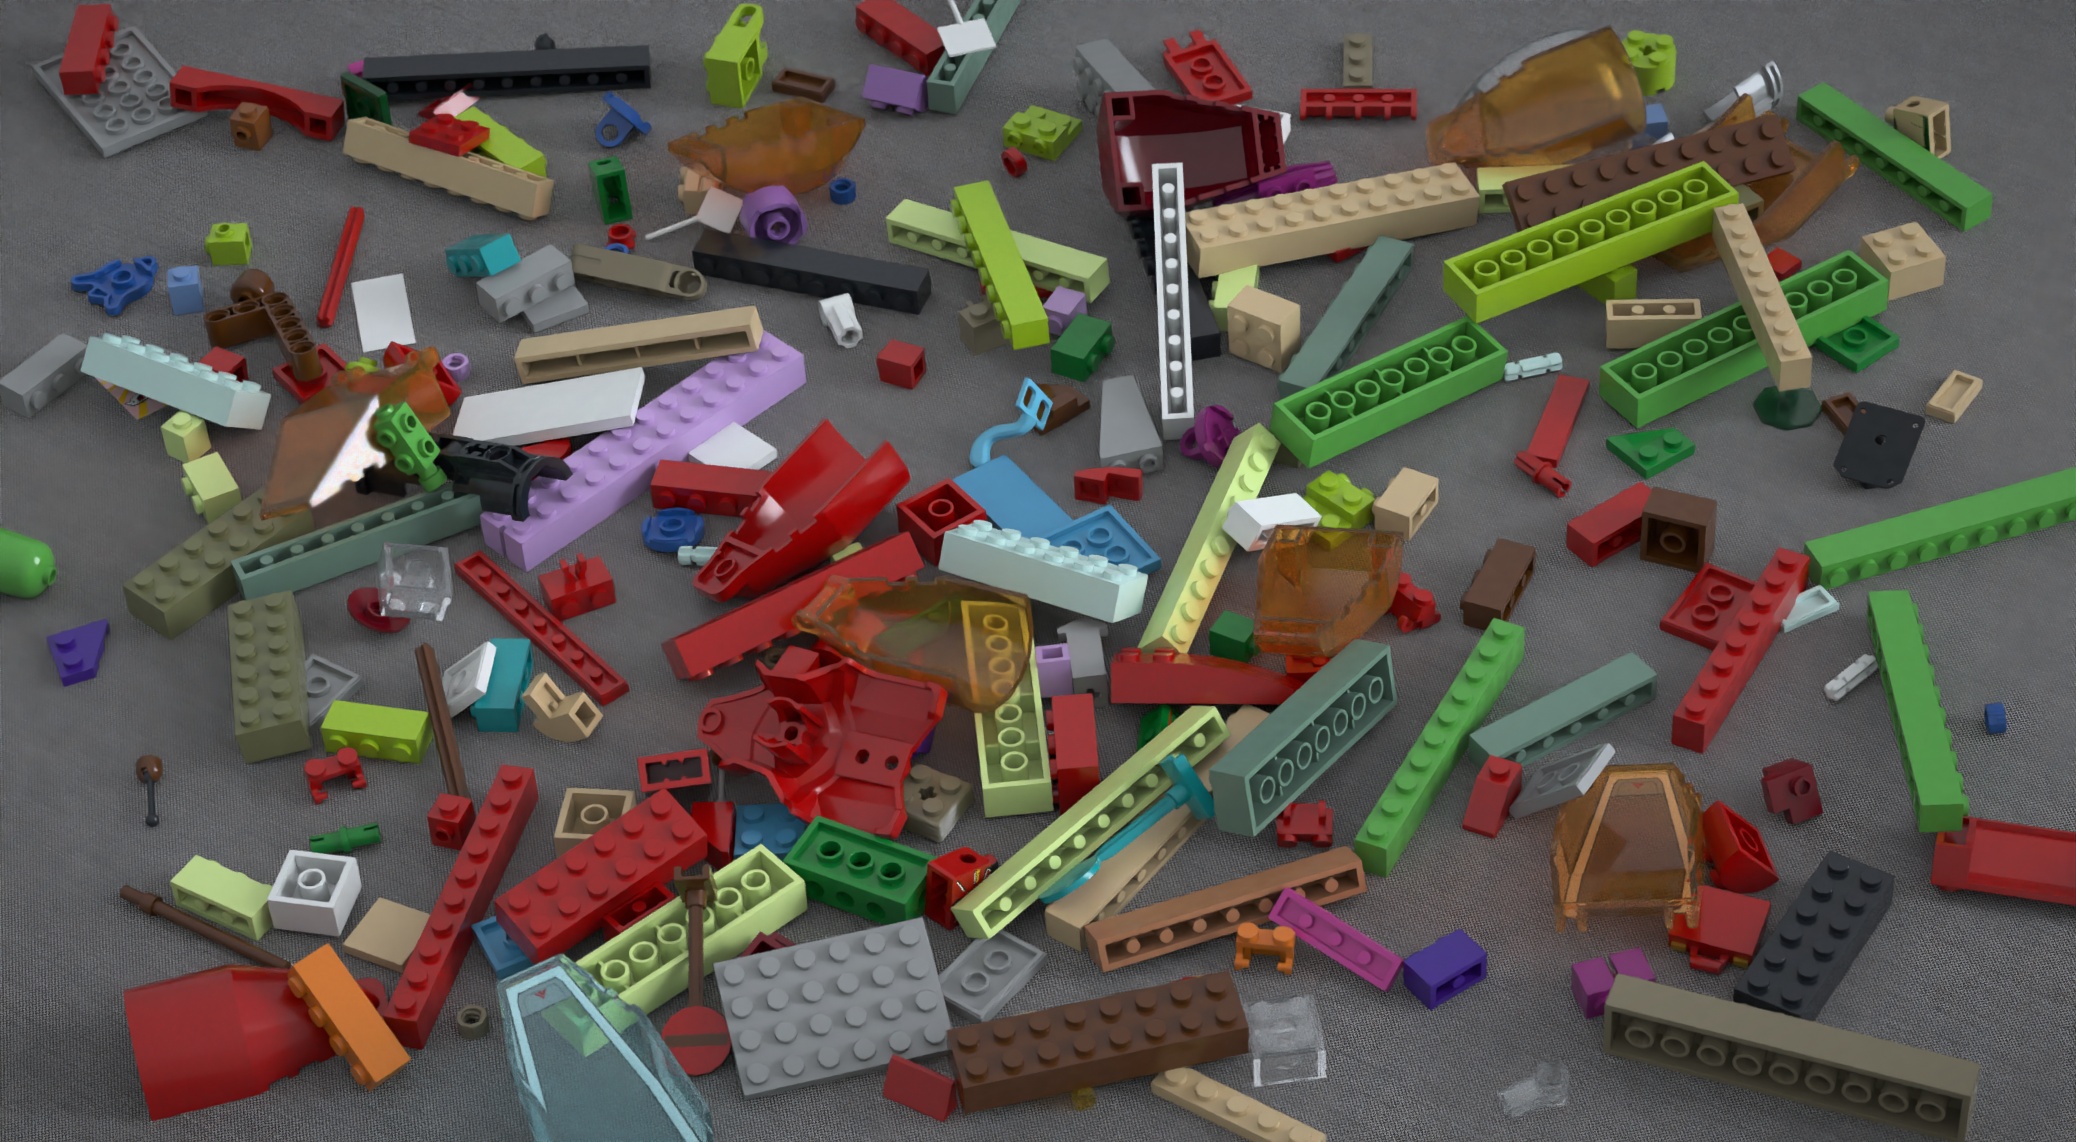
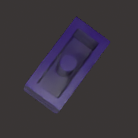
M1460 928L1449 935L1440 937L1432 945L1420 952L1411 954L1404 960L1403 985L1430 1011L1487 977V953Z

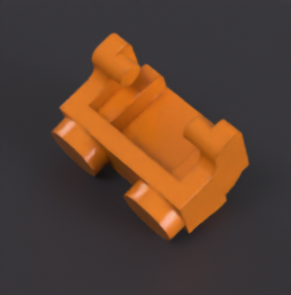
M1253 923L1239 925L1236 938L1235 970L1242 971V968H1249L1253 954L1280 956L1277 971L1284 972V975H1292L1295 960V932L1287 926H1279L1274 930L1259 929Z

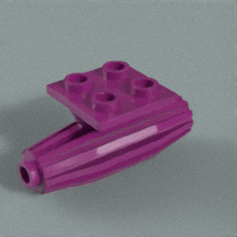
M1330 161L1290 165L1286 167V173L1256 182V185L1212 201L1213 207H1218L1224 204L1229 205L1251 199H1261L1278 194L1331 186L1338 182L1336 172Z

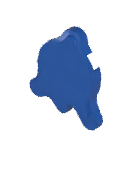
M152 256L133 258L134 264H122L121 259H116L106 263L94 272L73 276L70 280L71 287L75 291H89L87 296L90 303L102 304L105 307L106 314L116 316L122 312L124 306L142 298L152 289L154 275L158 270V263Z

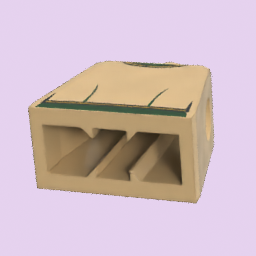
M1913 96L1899 105L1891 106L1887 109L1884 117L1885 121L1894 125L1896 130L1940 159L1951 153L1949 103Z

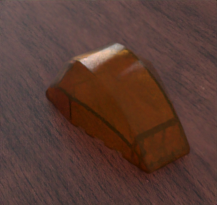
M798 96L744 112L745 118L738 120L737 116L726 119L725 126L717 128V125L712 124L705 127V134L698 136V132H692L667 142L668 151L685 167L707 180L747 194L766 186H785L794 196L805 194L824 186L836 176L850 157L866 124L864 117Z
M1276 524L1258 559L1256 610L1253 627L1254 643L1262 652L1272 656L1332 659L1352 640L1362 639L1391 607L1402 568L1404 532Z

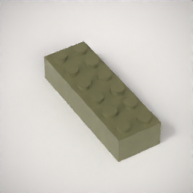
M267 483L123 583L122 587L129 613L170 641L239 593L231 565L232 560L315 531L311 509L270 483Z
M292 591L272 593L267 596L227 605L235 737L246 764L312 748L302 618Z

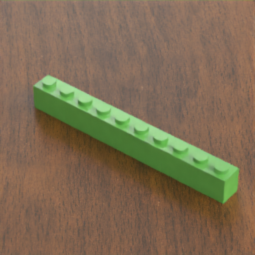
M2076 467L1807 541L1804 544V555L1810 556L1809 576L1816 586L1821 585L1827 590L2076 520Z
M1909 590L1868 591L1866 619L1919 833L1962 831L1963 816L1969 815V801L1967 795H1962V774L1956 773V751H1950L1952 744L1950 729H1945V708L1939 707V686H1933L1935 673L1934 666L1928 665V644H1922L1924 641L1923 624L1918 623L1917 603H1912Z
M1493 618L1354 839V853L1362 860L1363 871L1387 878L1469 746V735L1480 728L1523 659L1525 627Z

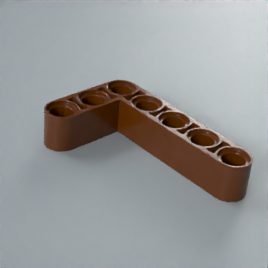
M275 292L212 310L203 316L209 343L213 348H225L272 334L297 380H313L322 374L316 344L287 293Z

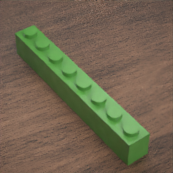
M1825 82L1798 95L1796 119L1963 232L1990 218L1993 193Z

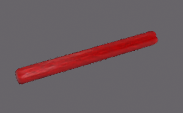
M360 206L358 208L350 207L347 213L316 316L317 325L321 328L324 326L327 328L331 327L336 316L365 218L364 209Z

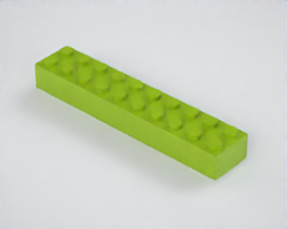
M1702 161L1443 261V291L1477 324L1710 233L1713 227V208L1738 204L1739 193L1705 161Z

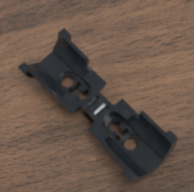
M376 432L364 442L357 455L354 468L356 491L358 494L368 495L370 492L405 497L407 495L405 483L421 485L419 482L420 477L417 473L407 475V473L400 471L395 466L396 458L389 448L382 446L377 441L378 433ZM428 432L441 450L433 463L435 466L441 467L447 476L446 480L455 481L452 491L480 495L482 511L511 515L512 520L524 522L530 516L528 496L532 485L530 480L534 476L567 481L573 475L569 466L557 457L530 454L517 446Z

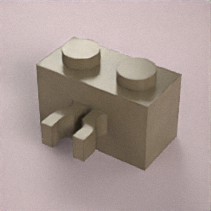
M986 294L980 296V303L973 304L970 300L965 302V309L958 311L961 340L975 356L1010 342L1009 339L1003 338L1001 321H996L993 303L989 304Z

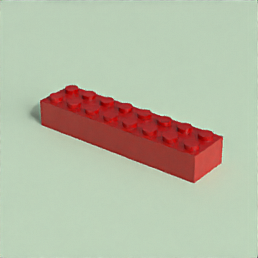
M909 531L890 535L660 644L676 679L687 678L688 682L698 681L714 673L712 667L716 665L718 668L728 667L743 660L742 653L744 652L747 655L753 652L758 653L773 646L771 639L775 638L778 641L783 638H790L802 632L800 626L803 624L805 627L812 624L814 626L830 619L829 612L831 611L834 613L844 612L860 604L858 598L860 597L863 600L869 597L874 598L889 591L888 584L891 586L901 585L917 578L916 571L925 566Z

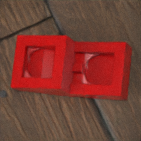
M1102 467L1076 471L1074 473L1075 500L1106 505L1110 496L1140 502L1143 495L1142 469Z

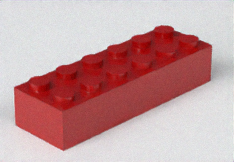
M664 787L495 899L496 921L539 970L600 929L604 915L658 881L665 885L674 879V866H681L684 872L707 857V834Z

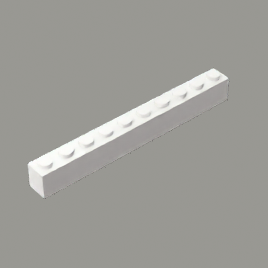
M1183 163L1152 164L1163 439L1176 440L1181 439L1188 429L1194 427Z

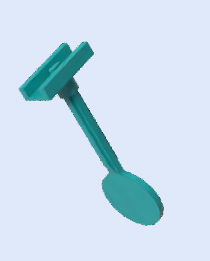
M1179 754L1176 758L1169 755L1159 763L1174 785L1165 793V797L1102 845L1094 856L1077 864L1038 896L1042 903H1052L1079 888L1095 875L1100 869L1102 861L1112 858L1174 808L1179 809L1186 803L1196 820L1211 819L1216 815L1214 812V799L1184 754Z

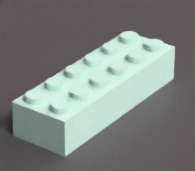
M104 333L103 338L90 336L80 372L225 427L262 430L272 394L261 391L260 384L243 380V383L236 381V375L219 371L217 374L212 372V366L199 362H194L193 365L187 362L188 358L175 353H170L169 356L163 353V348L146 344L145 347L140 345L139 339L131 336L122 335L121 338L108 333Z
M974 520L973 523L968 525H958V528L946 531L944 534L939 570L1110 623H1115L1141 613L1148 575L1137 572L1138 568L1133 565L1118 564L1117 566L1108 563V558L1103 556L1089 555L1088 557L1081 555L1079 550L1074 547L1060 546L1058 548L1051 546L1050 541L1044 538L1032 537L1028 539L1022 537L1021 532L1014 529L998 530L992 528L993 524L984 520Z

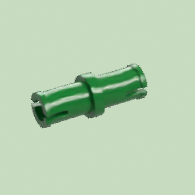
M377 821L348 828L347 825L341 826L339 831L309 836L312 852L323 854L342 850L348 853L352 852V848L382 843Z

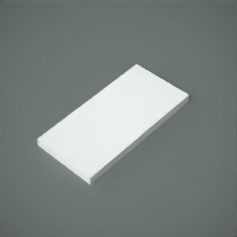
M642 367L464 397L453 435L517 446L634 426L645 375Z

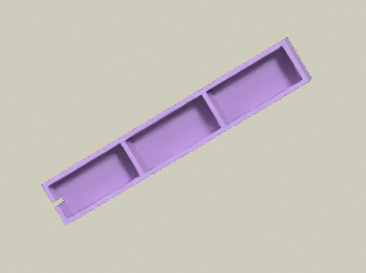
M763 330L758 351L717 357L637 410L634 426L607 430L565 458L563 461L569 466L573 474L567 481L540 476L532 480L528 496L530 516L524 522L512 520L511 515L488 511L481 514L480 520L485 544L503 557L507 555L509 561L527 573L649 490L660 460L690 462L688 452L733 422L740 426L745 425L806 383L803 354Z

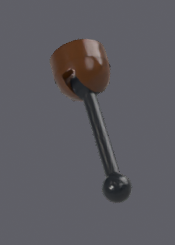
M146 755L136 761L135 769L139 781L147 784L149 815L146 817V824L149 827H156L159 824V817L155 814L154 782H158L161 779L163 763L157 756Z

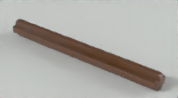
M424 643L422 646L416 647L414 653L447 792L450 795L470 799L435 651L428 643Z

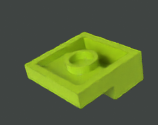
M1031 105L1025 113L1016 112L1002 127L1003 144L1005 147H1014L1018 151L1055 161L1083 129L1082 120Z
M1328 470L1306 485V496L1303 499L1322 516L1311 538L1330 550L1375 519V515L1372 514V506L1375 501L1373 493L1368 488L1358 489L1352 485L1350 479L1344 473L1336 475Z

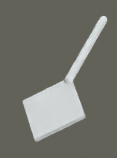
M710 186L697 216L645 236V239L649 241L696 222H701L721 232L731 233L741 211L743 199Z

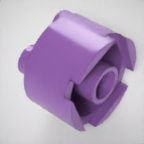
M766 186L744 196L740 220L748 237L797 245L796 242L801 236L804 238L807 231L806 216L793 194L785 186Z

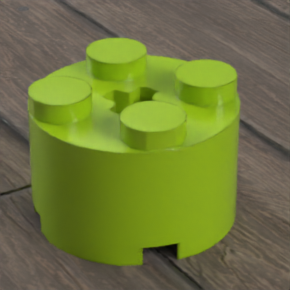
M1633 30L1628 33V37L1618 46L1617 82L1619 84L1621 82L1624 85V90L1639 96H1652L1657 94V90L1665 88V91L1673 86L1676 67V47L1673 43V37L1667 34L1644 33L1640 30Z

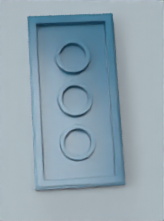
M1005 454L952 479L986 510L987 521L992 523V527L995 529H1014L1020 531L1022 537L1031 539L1074 521Z

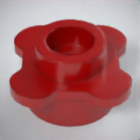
M626 224L614 225L607 233L609 241L606 243V247L607 245L621 243L626 245L628 250L635 247V241L633 240L637 233Z

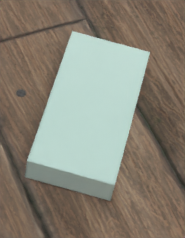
M1821 585L1815 586L1798 595L1795 606L1787 619H1783L1780 630L1786 633L1839 610L1840 604Z

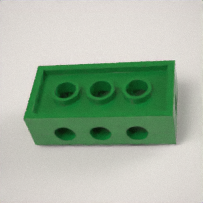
M817 815L782 862L805 881L806 897L883 925L917 919L925 910L927 863L939 857Z

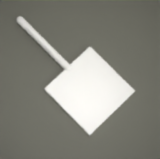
M948 0L958 24L937 28L948 56L954 57L996 48L985 19L963 22L954 0Z

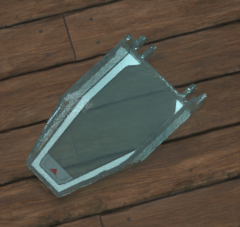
M562 953L496 982L511 1075L535 1142H714L711 1114L707 1103L644 1011L634 1003L629 1005L619 998L618 992L611 987L606 989L594 980V975Z

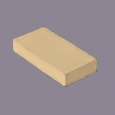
M1953 370L1926 404L1925 414L1954 424L1982 389L1983 380Z

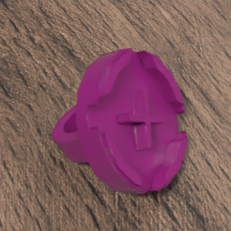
M1217 404L1201 409L1196 416L1195 426L1188 429L1181 438L1180 449L1182 453L1193 460L1205 458L1213 467L1220 468L1233 438L1241 434L1239 428H1234L1231 422L1235 420L1233 415L1224 406ZM1197 441L1198 445L1193 449V444Z

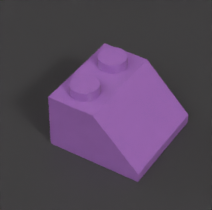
M869 64L862 98L870 101L871 107L881 110H887L888 106L897 107L896 112L913 116L914 111L924 113L929 106L928 77L922 74Z

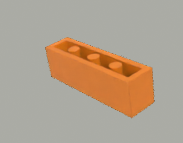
M329 943L291 967L287 974L289 978L288 985L296 997H302L310 1008L308 1012L311 1019L318 1027H324L331 1037L329 1038L331 1047L339 1056L344 1055L351 1065L350 1072L359 1085H365L370 1092L405 1069L411 1058Z

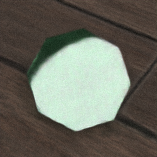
M1777 386L1764 388L1753 405L1763 424L1783 431L1811 427L1822 413V407L1814 392L1805 388L1780 392Z

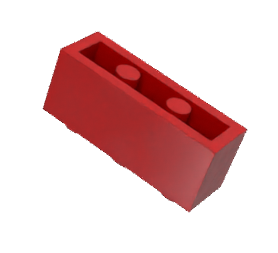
M1640 481L1630 488L1624 489L1609 500L1598 504L1583 515L1572 519L1567 523L1566 548L1593 568L1641 540L1642 511L1652 490Z

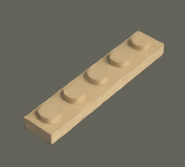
M1188 1067L1159 1072L1151 1082L1152 1093L1252 1142H1326V1134Z

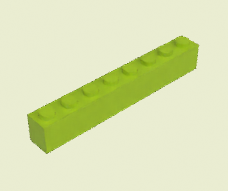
M989 180L954 187L955 199L950 200L952 215L954 218L957 217L959 232L961 235L964 234L967 251H971L974 268H979L980 282L982 286H986L989 304L993 303L996 321H1001L1003 338L1010 340L1013 350L1050 343L1048 317Z

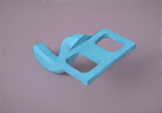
M1025 377L1015 405L1022 412L1019 420L1014 423L991 427L979 435L973 443L969 458L975 468L990 461V450L996 441L1024 435L1034 426L1043 431L1053 402L1030 378ZM1029 387L1032 391V396L1028 407H1026L1023 399ZM1042 401L1045 404V410L1040 421L1037 418V411Z

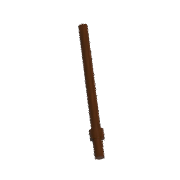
M128 885L123 886L120 891L121 898L138 905L140 911L150 916L159 915L266 967L291 969L289 961L164 903L161 897L151 892L143 893Z

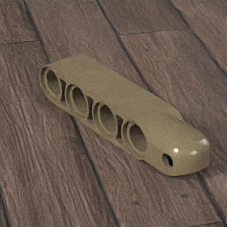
M574 244L570 260L574 279L665 299L676 298L686 301H697L707 291L706 279L699 271L690 267L584 244Z

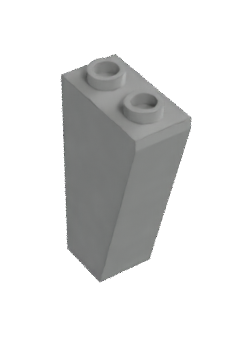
M1128 375L1104 380L1102 386L1099 449L1100 468L1142 469V474L1164 470L1163 447L1134 376Z

